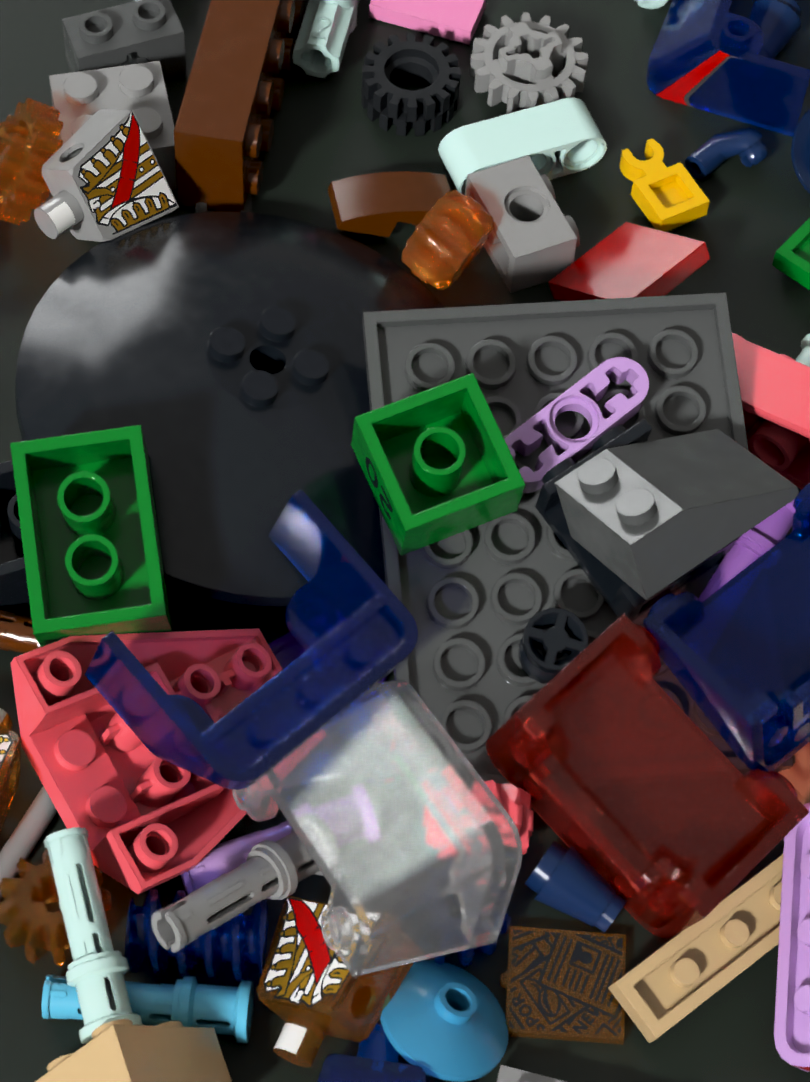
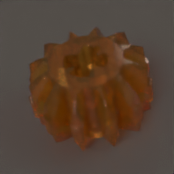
M456 189L447 192L442 198L437 200L432 209L426 213L423 220L415 227V231L406 241V247L402 251V262L412 270V274L424 283H429L439 290L449 288L454 281L459 279L465 269L470 266L473 259L480 253L481 248L489 239V235L494 228L493 218L472 197L465 196Z
M46 848L42 855L43 864L35 867L30 861L20 857L17 863L20 878H2L0 892L5 900L0 902V924L7 926L3 932L7 945L12 949L25 945L26 959L31 961L32 964L36 963L46 951H51L54 963L62 967L66 961L65 950L69 949L70 946L61 910L53 913L47 910V904L59 902ZM95 865L94 868L102 894L104 910L107 912L112 908L111 893L107 889L100 888L103 884V875L101 870Z

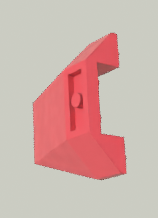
M259 628L68 636L16 656L10 663L21 745L67 829L76 827L87 829L89 835L87 839L94 867L137 894L194 869L322 737Z

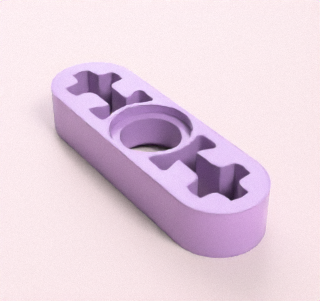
M613 357L604 361L504 439L513 459L516 456L515 451H518L524 457L530 455L540 447L543 436L549 446L538 456L535 465L536 472H533L527 466L519 469L525 483L523 493H531L541 489L542 485H544L541 481L543 476L555 465L567 458H572L574 462L592 449L593 444L602 435L618 425H623L639 412L649 390L648 375L639 363L626 357ZM609 379L616 384H620L625 380L629 382L631 388L628 398L622 393L616 394L605 403L601 413L596 403L605 396L610 384ZM565 411H576L587 419L590 431L582 438H567L556 428L555 418Z

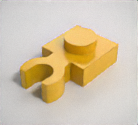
M649 139L646 141L645 161L636 159L628 148L622 150L619 167L621 173L628 180L633 181L631 197L656 230L667 232L707 215L710 200L681 162L666 167L663 163L664 150L656 140Z

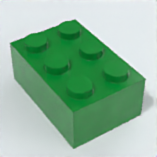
M141 425L10 443L33 634L40 646L48 645L68 636L172 631L148 451Z

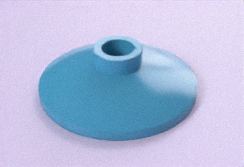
M415 961L397 969L382 989L379 999V1017L383 1030L394 1049L408 1063L421 1072L445 1081H473L490 1073L503 1058L509 1039L508 1024L503 1009L487 986L466 970L442 961Z

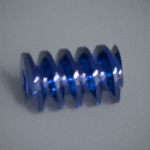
M151 888L142 906H136L134 898L131 897L124 953L129 966L127 973H137L145 956L149 955L154 975H165L173 957H176L181 977H192L200 959H203L210 980H218L227 961L231 962L236 982L246 981L254 964H258L261 978H263L269 921L267 899L256 903L250 915H244V912L219 927L201 935L183 949L173 953L171 948L166 950L158 942L151 926L153 913L163 908L158 889ZM177 890L172 903L174 904L186 897L185 891Z

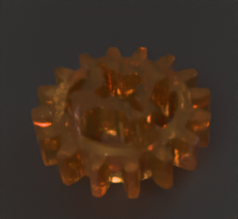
M27 98L25 103L19 102L16 105L14 116L8 114L6 120L0 123V220L15 225H20L21 221L28 222L31 210L38 208L40 203L49 197L50 190L41 174L42 166L63 144L62 140L57 139L63 128V122L58 120L60 111L30 98Z

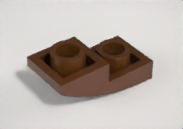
M414 171L369 173L332 181L327 189L338 230L390 237L397 222L449 230L457 215L445 174Z

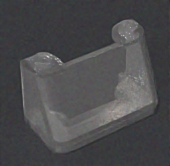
M398 679L376 683L242 758L238 771L232 777V794L236 805L240 810L246 811L252 820L258 822L274 818L278 810H281L332 887L327 909L323 911L321 916V930L327 946L332 951L337 952L352 977L497 942L521 868L522 844L518 829L489 787L415 689L406 680Z

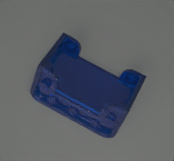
M810 483L799 492L793 503V508L796 511L792 521V533L705 601L701 602L691 592H684L678 595L673 593L667 594L652 606L647 618L643 620L647 641L735 755L756 776H763L772 772L810 742Z

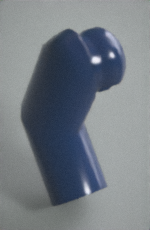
M753 128L713 135L685 159V166L691 176L695 179L703 180L724 161L735 155H739L742 164L746 167L756 165L768 156L769 148L761 140L763 135Z

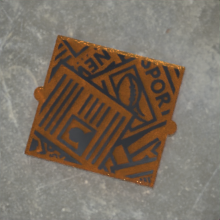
M510 926L507 972L502 973L500 978V986L506 989L505 1017L509 1036L623 1045L625 1010L608 987L625 975L626 935Z

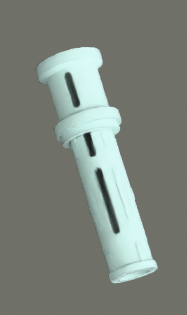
M76 827L60 830L48 835L44 839V845L48 850L59 898V906L63 915L73 962L67 966L66 980L69 986L76 987L84 1027L79 1030V1037L81 1043L87 1044L92 1040V1032L105 1023L119 1019H129L133 1022V1025H142L140 1015L132 1013L124 980V974L129 970L127 958L122 956V952L114 951L102 902V894L99 889L87 839L89 836L86 828Z

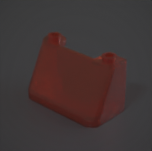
M623 614L507 720L487 740L485 746L492 763L505 779L517 788H522L531 794V807L568 847L572 845L617 890L616 893L627 900L623 907L646 930L664 939L670 938L704 919L809 811L798 800L794 786L780 773L754 769L742 775L653 679L661 668V661L658 655L660 653L659 644L646 628L634 624Z

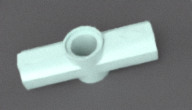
M309 0L293 50V63L300 66L306 75L325 78L328 74L339 71L349 34L357 26L359 0Z

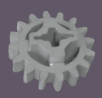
M523 12L521 22L514 23L507 15L501 16L500 29L487 24L484 26L483 38H475L473 41L469 76L475 77V92L483 93L488 91L487 104L490 107L499 104L501 101L506 103V114L516 112L518 108L527 109L564 98L575 97V92H582L584 89L588 54L581 52L583 45L581 37L568 39L570 26L563 24L555 29L550 26L551 16L545 15L539 23L532 22L528 12Z

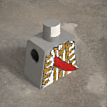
M99 110L43 164L41 174L53 197L34 210V218L42 232L51 239H56L70 230L77 240L106 242L173 212L179 207L133 110Z

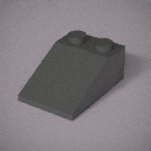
M719 429L608 448L555 482L571 537L646 600L799 496L796 485Z

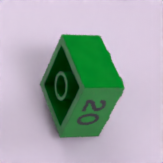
M474 373L354 417L351 446L401 556L517 511L525 483Z

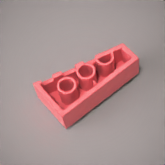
M732 333L748 450L799 489L806 492L808 496L804 504L810 507V367L795 361L788 355L775 353L745 340L738 334Z

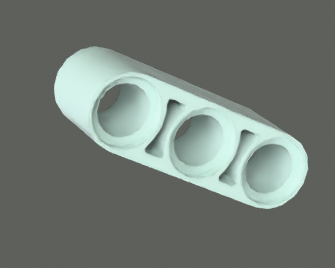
M575 97L564 98L459 127L448 133L438 147L439 155L459 195L463 199H465L468 174L529 155L539 174H545L551 180L592 167L600 161L607 150L606 141L585 103Z

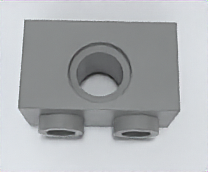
M529 155L467 175L464 212L510 293L550 281L574 262L575 250L580 245V236L576 223L571 216H564L556 203L555 192L550 179L545 174H539Z

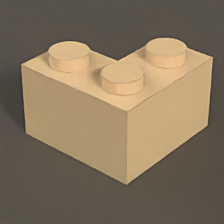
M129 1019L114 1020L99 1026L92 1032V1040L75 1053L63 1055L47 1065V1073L35 1081L232 1082L214 1028L183 1027L180 1021L164 1022L156 1026L133 1025V1022Z

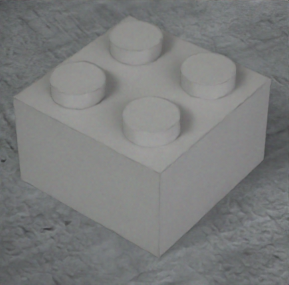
M160 61L49 75L59 148L99 110H133L170 189L177 190L174 146L175 127Z

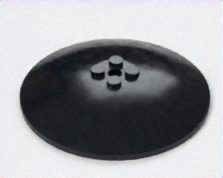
M223 211L192 213L156 220L110 241L102 242L87 251L63 271L50 285L35 307L24 331L18 353L15 380L16 415L22 441L141 425L148 451L164 578L167 585L212 599L268 607L313 605L361 595L386 585L379 506L351 446L354 417L370 411L362 326L363 312L445 307L417 279L387 257L342 234L307 222L275 215ZM259 360L269 361L275 364L280 369V372L270 374L266 371L256 370L251 363Z

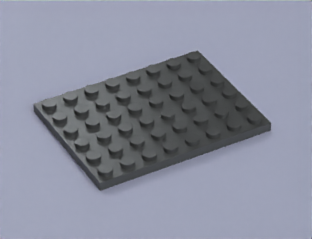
M726 292L363 312L362 326L370 411L474 373L505 439L510 433L601 363L613 357H626L639 363L646 371L649 379V390L639 412L623 424L626 430L645 419L652 427L647 441L719 429L748 450ZM609 379L610 384L605 396L596 403L601 413L605 403L616 394L622 393L628 398L631 388L629 382L625 380L620 384H616ZM565 411L555 418L556 428L567 438H582L590 431L587 419L576 411ZM544 436L540 447L530 455L524 457L518 451H515L514 461L518 470L527 466L533 472H536L535 465L538 456L549 447ZM589 450L586 454H584L577 461H575V463L579 462L580 460L584 459L585 457L593 453L594 450ZM541 489L531 493H523L518 509L513 513L402 556L379 508L405 799L427 798L428 789L438 783L444 784L449 780L468 781L470 778L476 781L493 780L495 783L500 784L512 783L517 788H522L523 790L773 773L790 769L793 766L766 570L761 569L708 654L707 661L703 666H698L683 659L688 651L683 649L677 655L670 649L668 643L678 632L720 563L627 626H624L535 506ZM549 608L565 609L575 614L585 625L588 634V648L576 673L567 681L558 684H544L532 679L523 670L518 657L519 643L529 620L538 612ZM541 644L540 646L542 647V650H543L544 653L546 654L547 651L544 649L543 644Z

